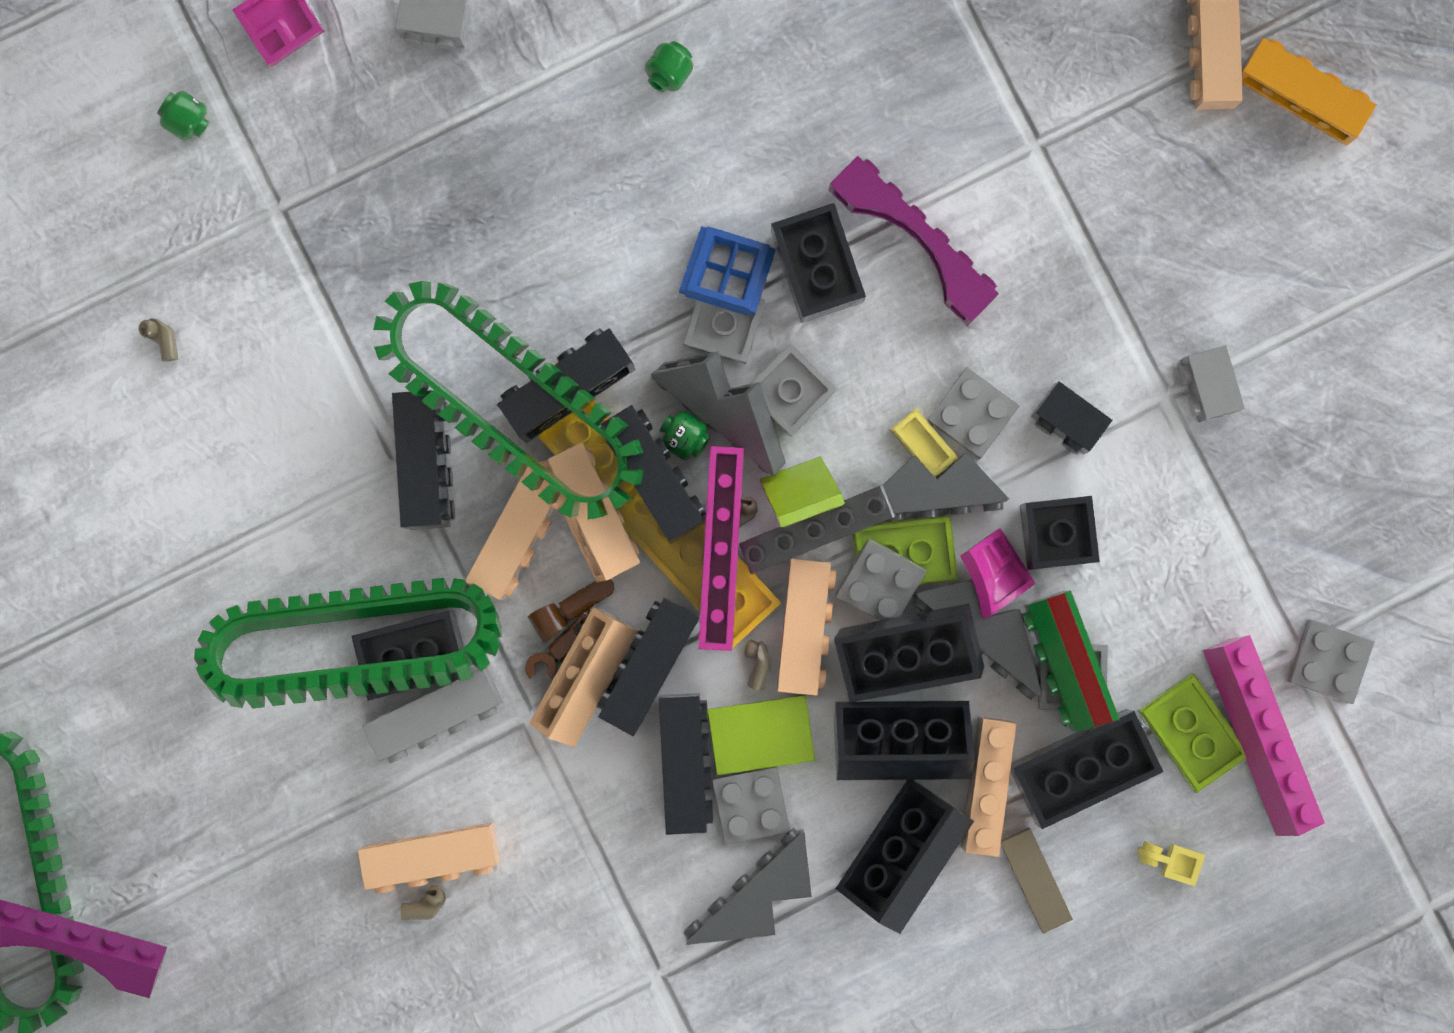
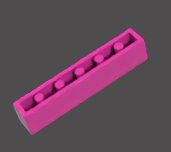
M710 446L698 649L732 651L744 448Z
M1251 635L1230 638L1202 650L1233 729L1245 753L1246 762L1275 835L1300 836L1325 824Z

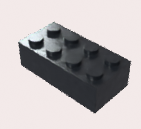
M601 328L595 330L584 339L586 341L585 345L576 351L571 347L556 358L558 363L555 366L562 373L551 384L556 387L561 377H570L579 385L567 396L570 400L573 401L578 390H586L595 398L636 370L632 360L610 328L604 332ZM542 367L536 370L538 374L540 373ZM529 378L530 382L521 388L515 385L506 390L500 396L502 401L497 403V406L518 437L526 444L573 413L531 378Z
M427 390L425 396H415L411 392L392 393L400 527L409 530L451 527L450 520H455L454 500H449L448 487H453L452 468L447 467L446 454H451V441L449 434L444 432L445 420L438 415L448 403L444 402L441 409L435 410L424 404L421 400L432 390Z
M630 405L612 416L611 418L619 417L629 425L617 436L623 446L639 439L643 453L627 456V469L644 470L641 484L634 485L669 543H674L703 525L704 520L701 516L706 514L704 507L696 495L691 498L688 496L684 489L688 486V482L679 467L676 466L672 469L668 464L667 459L671 458L670 453L660 437L654 440L649 432L653 430V427L643 409L636 412L634 407ZM611 418L601 423V425L607 428ZM606 440V442L608 443V445L610 446L611 450L613 451V453H614L615 456H616V453H615L614 448H613L612 445L609 443V441Z
M663 598L661 603L654 601L646 616V619L651 621L645 632L638 630L629 647L634 650V653L629 661L626 659L621 661L613 675V678L618 680L614 689H606L596 706L601 709L598 717L634 737L700 617L667 598Z
M969 603L840 628L834 638L850 703L980 679L984 670L983 658Z
M700 693L661 695L659 697L666 835L707 833V824H713V801L706 800L705 791L711 790L712 786L711 766L704 767V756H710L709 733L702 734V722H708L707 700H701Z
M969 701L835 702L836 780L971 779L975 756Z
M1129 709L1122 710L1117 713L1120 720L1078 731L1011 763L1010 772L1036 826L1044 829L1163 773V769L1135 711Z
M906 780L835 889L879 924L901 934L974 823V820L915 780Z

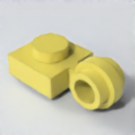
M1144 841L1143 846H1139L1137 851L1140 854L1138 861L1154 867H1158L1159 861L1163 862L1162 876L1194 887L1196 886L1205 858L1203 853L1170 843L1167 855L1162 854L1163 847Z

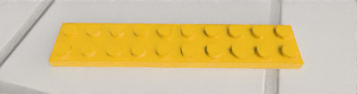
M593 401L584 411L590 415L594 405L597 403ZM571 413L538 436L554 455L574 445L583 443L584 447H587L594 456V468L599 478H603L608 487L614 482L618 470V460L605 438L574 413ZM608 416V417H607L605 420H603L601 423H603L604 421L608 420L610 417ZM623 481L619 488L632 497L624 507L618 509L624 518L625 524L623 528L625 532L697 610L701 612L706 521L704 520L703 525L670 544L634 485ZM739 556L737 560L733 648L781 604L777 597L754 573L750 574L748 566Z

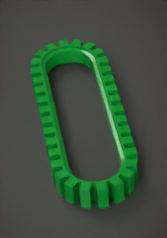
M444 578L432 579V590L427 589L424 580L411 582V593L407 592L403 583L391 584V595H387L383 585L370 587V598H367L362 588L350 589L349 600L346 599L342 590L329 592V603L326 602L322 593L309 594L308 605H306L301 595L288 597V608H286L281 598L268 599L267 610L260 600L249 601L247 603V613H243L240 607L235 605L226 609L229 617L227 621L221 616L216 615L209 622L215 631L214 633L202 630L197 640L202 648H195L194 660L198 664L195 668L199 677L214 697L223 703L227 700L230 706L243 708L246 700L251 708L255 709L265 707V696L272 706L285 705L286 693L293 704L306 702V691L309 692L314 701L327 700V688H329L334 698L338 699L348 697V686L351 687L355 696L368 695L369 683H371L376 694L389 692V681L393 682L397 691L410 690V678H413L418 689L430 688L431 676L435 677L439 686L452 685V673L457 672L461 682L473 677L470 670L471 665H474L482 672L490 664L486 654L496 656L500 647L497 638L502 637V626L489 595H485L482 588L474 583L468 587L466 580L454 578L449 589ZM443 608H462L471 612L477 619L476 631L470 642L459 651L446 655L248 679L232 678L223 673L222 661L227 648L240 636L254 631Z

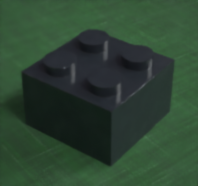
M1092 496L1029 502L1020 505L1027 570L1100 562Z

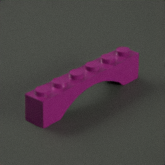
M857 156L830 183L828 191L851 213L865 214L884 219L902 228L912 236L929 255L937 270L943 290L944 304L968 326L999 295L995 290L997 285L985 273L980 275L972 268L973 261L963 251L959 250L956 252L948 244L950 239L942 230L937 227L932 229L925 222L927 219L925 214L915 205L910 207L901 198L903 193L892 182L886 184L878 176L880 171L870 160L865 159L863 161Z
M0 900V948L11 946L38 947L65 954L92 967L117 990L150 999L165 957L166 946Z

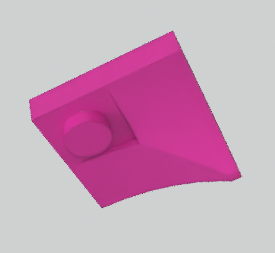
M247 0L233 9L236 17L270 67L275 66L325 32L306 0Z
M1001 528L960 555L974 583L980 603L981 615L984 619L999 611L1036 584Z

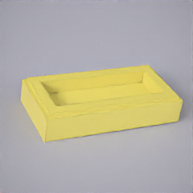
M916 408L890 430L912 457L915 456L935 478L958 459L956 454Z

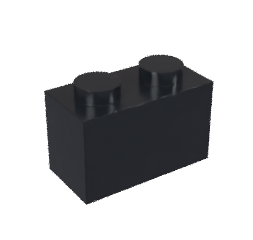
M1060 381L1051 387L1031 415L1032 418L1037 420L1035 422L1037 428L1048 435L1054 433L1063 439L1061 444L1076 455L1079 452L1083 455L1090 452L1113 421Z

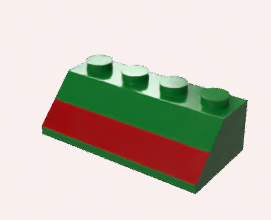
M1071 590L1061 591L1025 604L1026 612L1022 613L1023 622L1027 631H1033L1038 644L1033 645L1034 651L1040 664L1046 663L1050 674L1045 676L1046 683L1051 694H1057L1061 707L1057 708V712L1063 726L1069 725L1070 730L1077 732L1120 720Z

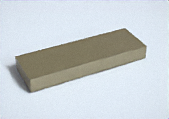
M1028 827L1001 840V847L1041 932L1044 934L1073 920L1032 830Z

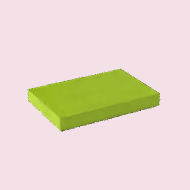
M821 456L781 470L774 476L768 475L760 478L762 488L781 527H786L845 504L842 493Z
M951 515L878 523L853 534L855 559L867 538H870L925 568L927 572L919 585L958 581Z
M1190 673L1137 710L1195 793H1198L1246 759L1236 733L1194 673Z
M806 695L708 709L717 775L815 761Z

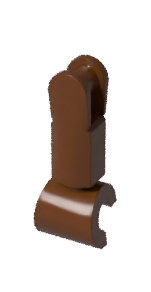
M612 579L597 583L594 581L587 585L585 589L582 588L559 602V608L555 603H552L529 614L528 619L542 642L545 643L568 625L565 620L566 618L571 621L592 608L594 604L609 597L614 591V582Z
M590 609L581 614L547 647L549 650L547 654L535 653L529 657L525 665L526 675L529 679L535 675V665L539 662L546 663L547 675L553 679L557 670L556 663L558 661L563 663L578 635L573 629L579 623L582 625L585 623L591 612Z

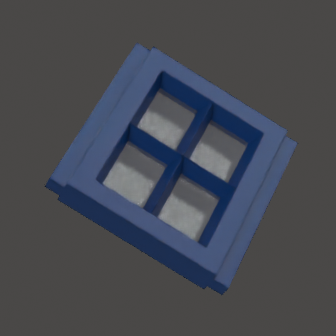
M701 226L679 293L684 294L685 297L740 314L755 316L776 249L770 247L769 244L709 226L707 228Z

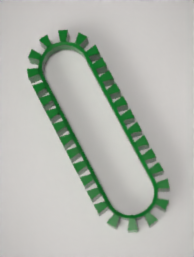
M419 281L409 283L415 300L409 302L404 292L394 291L384 301L398 312L393 320L385 316H376L373 330L390 331L391 344L374 346L378 360H390L396 356L401 362L388 374L399 383H409L414 373L416 377L405 388L415 396H425L429 386L434 389L421 400L432 410L441 409L445 400L450 402L438 413L446 422L456 423L462 413L467 417L454 427L465 437L474 436L478 426L482 428L483 431L471 441L481 450L490 449L494 440L498 441L500 444L488 456L500 464L507 462L511 453L515 455L516 458L504 468L514 477L523 476L527 467L531 468L533 471L521 481L531 491L540 489L543 481H547L550 485L537 496L548 505L556 503L561 493L567 499L558 511L559 513L570 518L578 516L580 503H587L589 520L608 515L602 501L604 498L608 497L616 510L624 507L632 499L631 496L619 487L623 481L633 485L641 484L644 470L627 469V456L643 453L639 439L623 446L617 438L629 425L619 417L611 418L607 428L600 423L612 413L602 403L595 404L590 415L586 413L584 409L595 398L586 390H578L573 401L570 400L567 396L579 386L570 377H561L557 386L554 387L551 382L562 371L552 363H544L538 374L534 369L546 358L536 350H527L523 360L518 358L517 356L529 344L519 336H511L506 347L501 343L513 331L503 323H495L494 321L497 318L487 310L477 309L480 305L471 297L461 295L456 306L451 303L460 290L459 288L438 282L436 296L431 298V282ZM426 304H436L443 307L609 441L615 450L618 460V470L612 485L605 492L596 496H585L574 492L416 364L407 355L402 343V329L408 315L416 308ZM476 310L473 319H470L468 316ZM494 322L490 332H486L484 329Z
M12 731L0 733V756L9 763L13 771L41 911L53 915L62 914L72 909L69 895L53 902L51 893H58L67 889L65 875L51 881L48 880L47 872H54L63 868L61 854L45 861L43 851L59 848L57 835L55 834L41 840L39 836V831L55 827L53 816L49 814L36 819L34 810L51 807L49 796L47 793L32 798L30 789L46 787L44 773L27 778L25 766L41 762L35 749L24 751L18 756L12 750L17 747L23 737ZM71 916V917H69V918H67V919L74 920V917ZM50 950L55 974V985L49 999L38 1007L26 1008L12 1003L4 995L0 987V1031L11 1026L15 1017H21L19 1018L17 1033H33L42 1027L39 1013L46 1027H49L65 1016L68 1012L56 1001L59 1000L66 1005H70L79 999L83 986L66 983L67 976H75L84 971L83 963L77 959L66 963L65 954Z

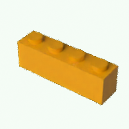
M1263 37L1254 47L1242 67L1243 85L1346 146L1358 138L1377 106L1376 103L1370 101V97L1365 92L1348 88L1342 84L1341 79L1336 75L1321 72L1313 67V63L1309 59L1302 56H1294L1285 50L1283 44L1273 39L1267 40Z

